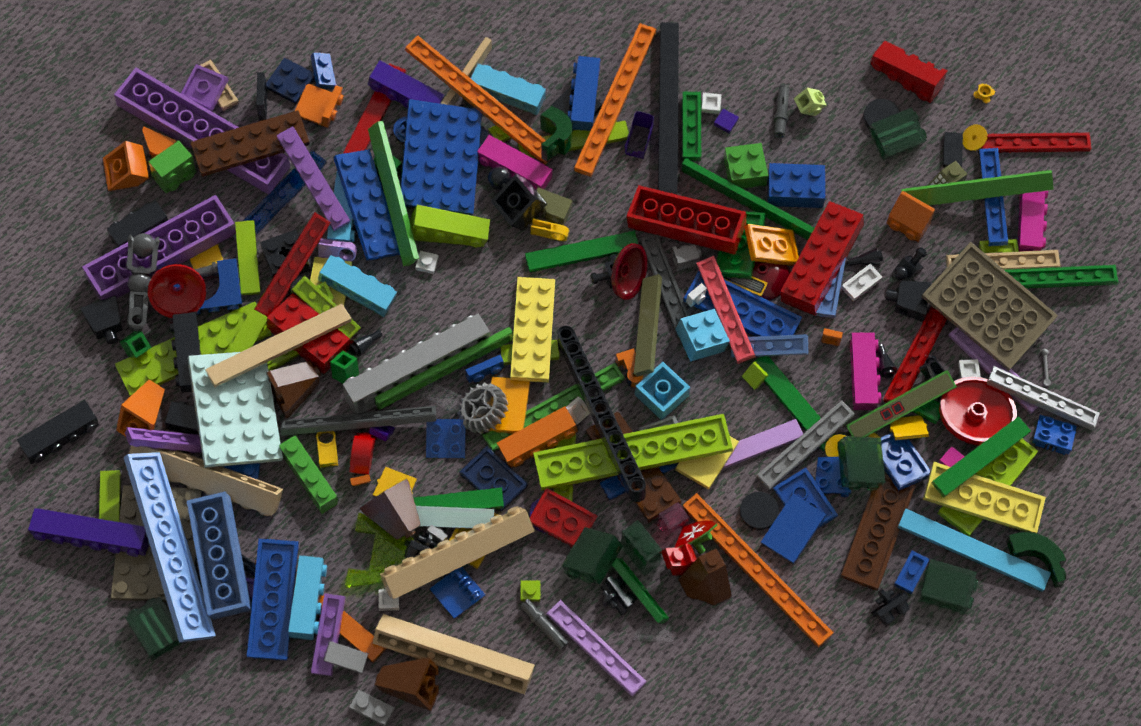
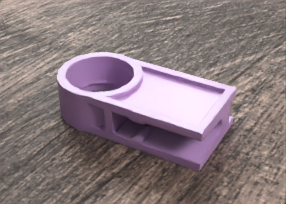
M320 239L318 257L329 258L332 255L340 257L344 261H353L356 257L357 247L355 244L345 241ZM348 249L352 251L353 254L347 255L343 253L341 250Z

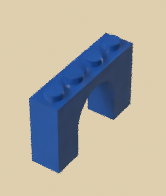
M236 258L217 261L219 288L213 297L204 301L196 315L201 314V310H208V313L219 312L220 308L227 307V310L239 309L240 305H243ZM175 284L174 287L179 288L180 285Z

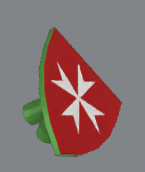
M705 520L684 526L674 548L681 547L684 544H693L698 554L704 553L705 548L701 543L712 539L710 531L718 524Z

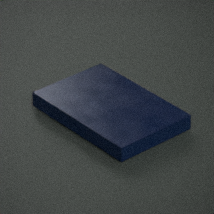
M488 446L459 471V474L476 490L502 488L504 508L498 509L500 512L528 487V483Z

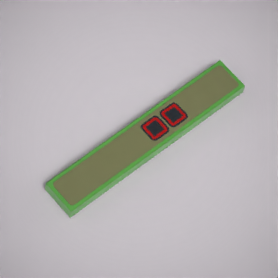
M948 370L845 426L854 442H857L957 386Z

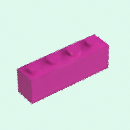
M488 135L477 151V154H479L478 160L483 166H490L492 168L498 166L505 167L509 170L511 178L516 174L527 179L536 191L538 187L545 189L552 179L553 169L491 135Z
M1048 191L1020 194L1017 240L1019 252L1041 251L1045 249L1046 238L1043 237V232H1046L1047 227L1044 215L1047 214L1048 205L1045 204V199L1048 197Z
M851 333L850 358L853 410H875L878 404H881V392H878L880 375H877L879 357H876L878 340L875 339V333Z

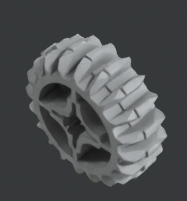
M483 383L482 386L477 384L475 389L470 387V392L465 393V398L460 399L462 404L458 405L459 411L457 412L460 417L459 419H464L463 425L471 432L482 434L485 431L489 433L490 428L496 429L495 425L501 424L500 420L506 418L504 413L508 411L506 406L509 404L506 400L507 397L499 387L491 383L489 385Z

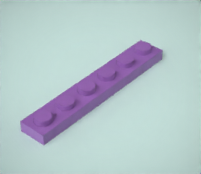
M294 127L278 134L277 139L323 215L331 222L330 226L333 231L350 223V219Z

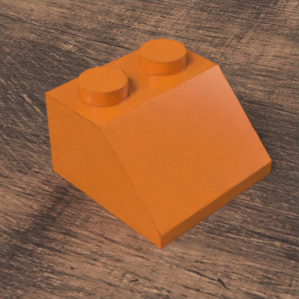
M125 141L103 157L108 191L139 186L149 178L143 145Z
M902 190L888 216L886 224L892 230L905 234L908 239L919 242L930 226L935 209Z

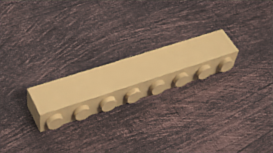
M131 445L129 454L160 452L167 478L171 482L183 483L188 488L202 490L207 495L225 491L231 497V502L240 504L245 509L259 511L264 516H272L278 510L283 493L282 488L222 466L204 468L202 459L178 450L172 451L170 449H154Z
M513 507L508 510L507 514L494 516L486 524H477L473 527V530L467 533H458L454 539L450 541L444 540L433 549H425L420 552L419 556L414 558L408 557L402 561V564L396 567L393 565L385 568V572L381 573L380 577L388 596L395 599L535 531L527 511L521 507Z
M383 614L376 627L373 644L417 659L430 658L438 666L524 695L531 681L535 666L534 664Z

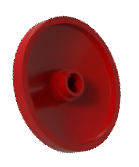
M964 377L954 381L957 387L943 394L939 403V414L948 431L958 439L973 445H981L1017 417L1016 406L1010 394L988 385V379Z

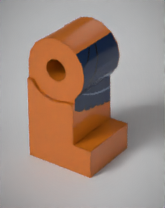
M634 348L618 353L615 357L617 366L623 365L627 375V384L633 388L643 380L644 376L637 377L634 374L636 355Z

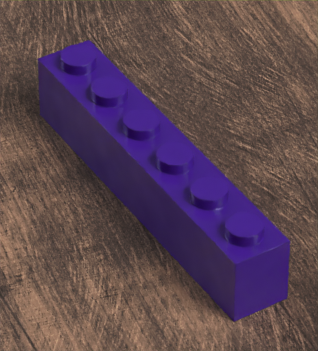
M34 508L28 531L36 540L45 541V539H50L58 544L67 542L76 547L85 545L94 550H101L103 548L116 554L126 552L133 557H138V555L146 556L149 545L144 526Z

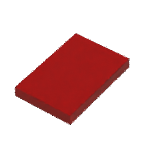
M546 488L530 516V521L536 528L579 551L598 516Z

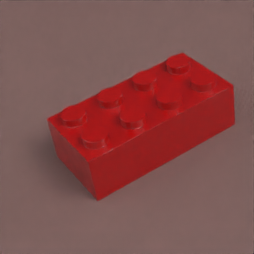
M292 293L267 317V328L274 335H278L319 314ZM335 329L294 349V351H297L306 361H311L313 366H317L319 371L325 374L331 368L330 361L342 351L347 352L349 350L350 338L339 329Z

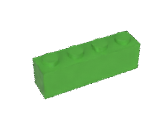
M296 435L281 443L279 448L282 451L284 460L320 513L323 514L338 505L337 495Z

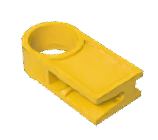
M533 219L531 234L558 241H566L569 229L561 224Z
M317 432L316 440L320 468L338 466L335 432ZM323 433H330L333 435V440L325 444L319 441V437Z

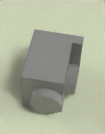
M684 245L679 249L676 246L672 247L671 255L677 271L697 266V262L702 258L700 248L696 247V245Z

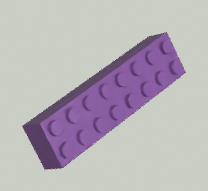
M216 195L145 233L149 234L153 239L158 237L160 240L157 267L154 273L150 274V278L160 268L181 264L236 234L234 222ZM128 242L82 266L85 277L100 301L112 296H116L117 299L130 292L127 282L131 272L126 269ZM133 253L132 266L136 268L139 266L150 268L152 254L148 257H139Z

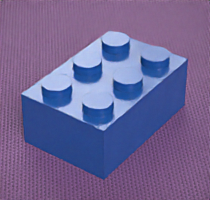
M769 163L767 202L779 207L823 208L825 202V165Z

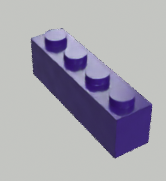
M379 60L368 81V86L372 90L381 92L389 99L402 103L407 109L409 99L440 104L445 96Z

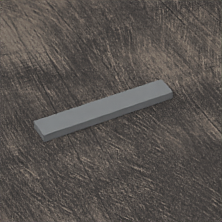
M994 366L992 368L987 384L1089 430L1093 431L1096 426L1099 412Z
M841 400L759 472L756 477L770 491L852 419L855 413Z

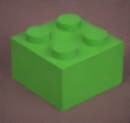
M177 141L148 161L152 178L166 194L169 191L176 190L179 184L185 180L192 179L196 173L193 157L180 141Z
M762 143L725 147L723 158L729 182L742 189L767 185L768 171Z

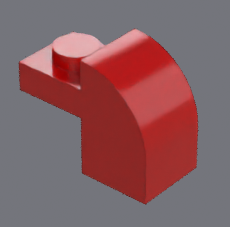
M367 432L357 433L354 436L349 472L369 474L372 466L373 449L376 443L375 436Z
M684 544L677 548H665L661 551L667 570L670 569L673 576L683 575L697 559L691 544Z

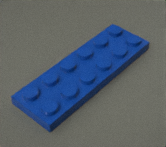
M370 149L335 155L333 159L366 261L400 255L387 201Z
M698 271L685 294L684 302L687 300V295L701 283L706 287L700 271ZM724 279L745 332L756 337L794 335L802 320L801 316ZM707 289L705 293L706 298L700 304L693 305L703 311L715 309Z
M258 540L247 658L288 660L290 640L288 631L295 588L298 541Z

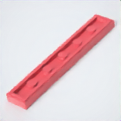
M712 256L697 262L715 310L730 340L729 344L737 363L740 364L756 357L715 257Z

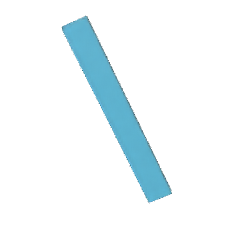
M908 509L904 510L897 527L1042 592L1045 590L1051 572Z

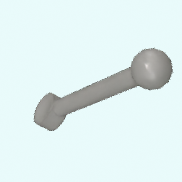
M1047 349L1041 351L1044 361L1045 380L1043 385L1045 387L1051 384V381L1048 379L1047 355L1049 352Z

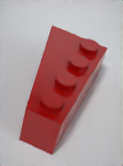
M884 41L872 55L870 63L875 70L882 71L890 80L897 81L904 89L914 92L921 100L929 103L932 102L943 88L948 72L944 68L941 70L934 68L935 64L929 61L927 63L920 61L919 57L914 54L907 55L904 49L887 41Z

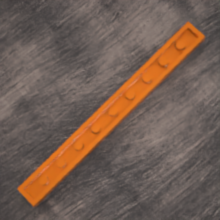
M639 23L576 162L575 172L592 177L656 34L655 28Z
M417 35L405 47L407 53L544 165L548 163L541 159V144L546 141L543 137Z
M697 493L682 505L685 512L695 522L708 520L718 524L710 531L712 539L818 648L833 635L834 632Z

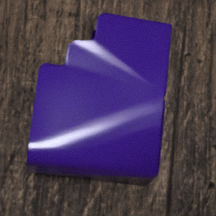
M636 111L625 145V155L644 159L653 130L654 117L651 114ZM637 125L650 129L645 150L643 152L638 151V153L634 151L628 153L627 148L634 126Z

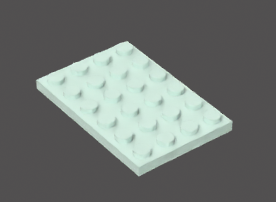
M240 352L188 356L204 468L282 461L283 456L279 448L280 438L271 384L267 377V363L214 387L205 373V369Z

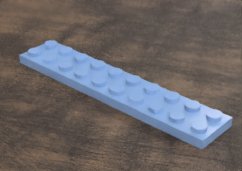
M160 452L127 454L123 458L179 642L212 639L216 636L211 618L207 615L204 595Z

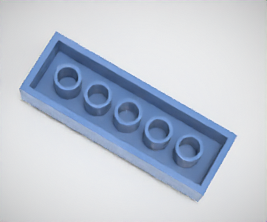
M224 491L188 500L187 506L207 615L214 620L251 611L252 608L231 497Z

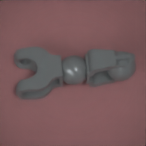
M145 233L138 234L135 237L130 234L128 237L126 269L131 272V275L127 282L130 293L126 323L131 331H140L146 324L148 284L151 279L150 274L154 273L157 267L160 240L158 237L153 239V237ZM133 253L139 257H148L152 254L151 267L144 268L139 266L136 268L132 266ZM138 317L141 323H133L132 318Z

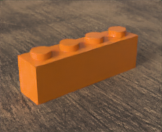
M566 406L497 442V445L510 468L513 466L518 467L524 463V460L530 457L534 458V452L543 451L547 448L551 449L557 446L558 442L575 436L578 430Z

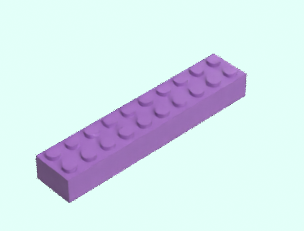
M138 68L132 71L114 94L117 106L173 139L180 141L190 149H192V141L239 128ZM281 153L227 170L263 192L270 194L290 168V161L287 155Z

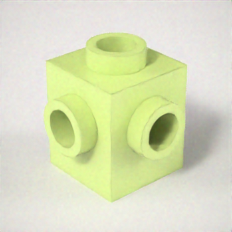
M806 88L794 98L801 114L815 116L821 113L822 109L827 106L822 92L815 89Z

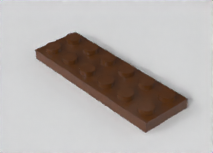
M299 110L192 141L191 146L201 176H207L284 153L285 150L277 139V135L291 127H294L305 146L310 145Z
M619 411L614 413L622 433H632L633 431ZM596 425L586 429V434L591 441L602 439ZM658 467L640 470L646 483V498L641 502H634L648 523L681 504L680 497ZM616 475V476H617V479H618V480L621 482V484H622V481H621L619 475Z
M878 472L841 578L878 591L900 530L897 527L904 510L908 508L916 485L913 484L898 491L887 474Z

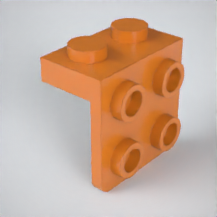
M307 84L295 111L299 110L302 119L328 128L331 121H334L337 116V106H341L343 102V88L336 85L333 92Z

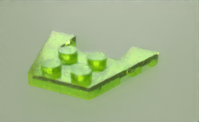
M358 513L355 531L374 534L375 539L369 571L348 568L345 588L381 583L380 574L385 572V568L393 565L396 567L406 559L404 557L406 546L403 545L405 540L414 541V539L411 537L406 539L403 536L396 540L372 519L362 513Z

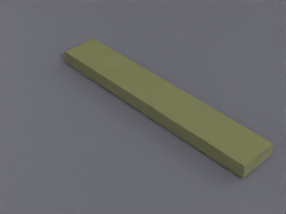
M659 274L644 278L642 281L634 374L637 377L654 372L662 277Z

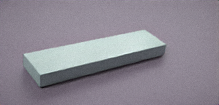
M416 506L420 526L473 528L477 524L490 522V519L494 517V509Z

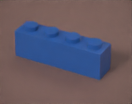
M578 56V63H574L573 74H576V79L572 78L571 90H574V95H570L569 106H572V111H568V117L572 122V129L591 131L593 127L600 58Z

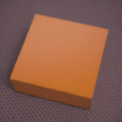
M824 328L821 342L840 346L843 332Z
M369 474L350 478L351 486L366 484L371 481Z

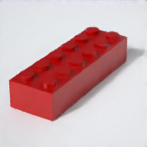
M640 185L637 187L627 213L628 228L731 254H736L745 229L744 227L747 224L745 211Z
M831 201L828 202L780 291L781 302L816 316V312L831 288L834 278L839 273L845 257L847 258L864 226V214Z

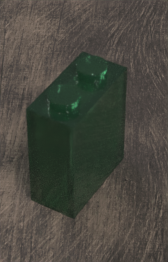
M912 107L874 122L868 127L883 161L919 147L927 141L926 132L921 128L918 114L913 111Z
M843 437L837 442L841 487H849V490H858L860 488H867L869 491L878 490L885 483L881 438Z
M638 520L622 531L620 547L643 576H646L660 566L662 549Z
M584 527L561 566L566 570V575L571 579L576 580L578 578L587 584L595 583L600 585L623 545L615 535Z
M930 559L919 601L965 614L967 609H971L974 598L971 597L972 590L976 591L978 579H975L977 572Z
M160 596L149 599L143 607L131 610L128 616L125 617L127 624L151 661L183 643L178 640L171 613Z

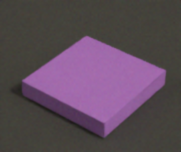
M196 64L181 94L206 109L213 111L229 78Z

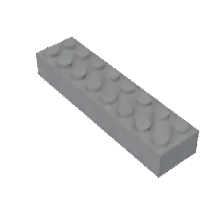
M479 313L474 316L470 315L463 322L452 324L442 333H435L430 339L416 343L413 348L407 351H400L395 357L381 361L374 368H367L359 376L348 378L343 383L344 398L353 413L367 412L376 407L374 397L489 338L490 331Z

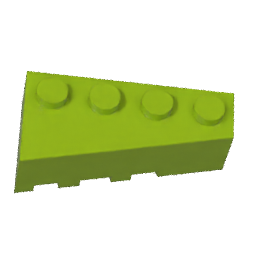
M416 205L409 219L415 241L469 245L478 248L484 247L488 240L490 219L422 205Z

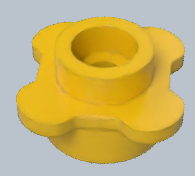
M979 84L978 90L974 92L973 96L976 99H981L983 103H989L991 96L995 94V90L988 84Z

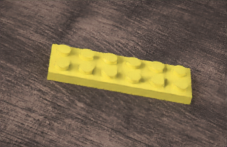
M517 277L510 380L549 383L555 279Z
M933 462L923 500L1020 531L1038 532L1046 497L974 475L943 498L931 482L950 467Z

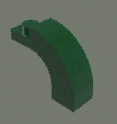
M551 106L540 115V129L552 135L541 144V159L547 162L558 153L567 154L572 145V122L563 111Z
M1021 532L1008 536L1006 543L1010 555L1017 558L1033 556L1040 559L1047 566L1048 571L1051 572L1050 577L1054 588L1061 587L1064 584L1066 572L1061 567L1065 564L1066 558L1062 550L1052 540L1032 532Z

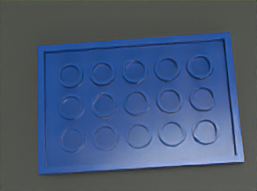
M409 99L400 184L406 207L415 208L416 205H422L473 216L479 155L477 151L479 150L482 119L481 112L473 108Z

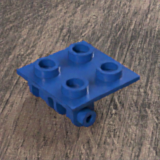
M1040 414L1032 443L1042 448L1047 444L1046 450L1052 445V452L1057 447L1055 452L1069 455L1072 450L1077 426Z
M436 419V421L427 422L426 458H465L466 428L463 425L464 419Z
M855 456L818 457L815 481L824 494L841 493V497H849L852 491Z
M463 567L451 571L450 574L430 588V591L454 619L485 596L484 592Z

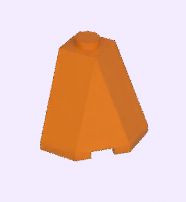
M151 380L142 385L121 405L116 431L126 437L127 427L154 430L165 389Z

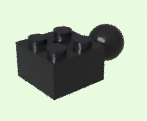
M498 166L489 172V185L495 190H501L491 202L512 227L523 231L547 205L546 201L527 179L516 174L511 178L509 170L505 167Z
M296 230L260 242L261 250L272 278L286 257L284 256L288 255L299 236ZM308 260L299 274L310 271ZM298 275L297 278L291 283L289 291L287 293L289 296L292 293L295 294L292 291V288L303 278V276Z

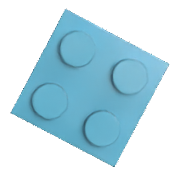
M715 309L681 318L675 329L690 362L724 352L730 342Z
M664 362L659 364L653 373L647 375L635 387V396L661 420L689 396L690 386Z

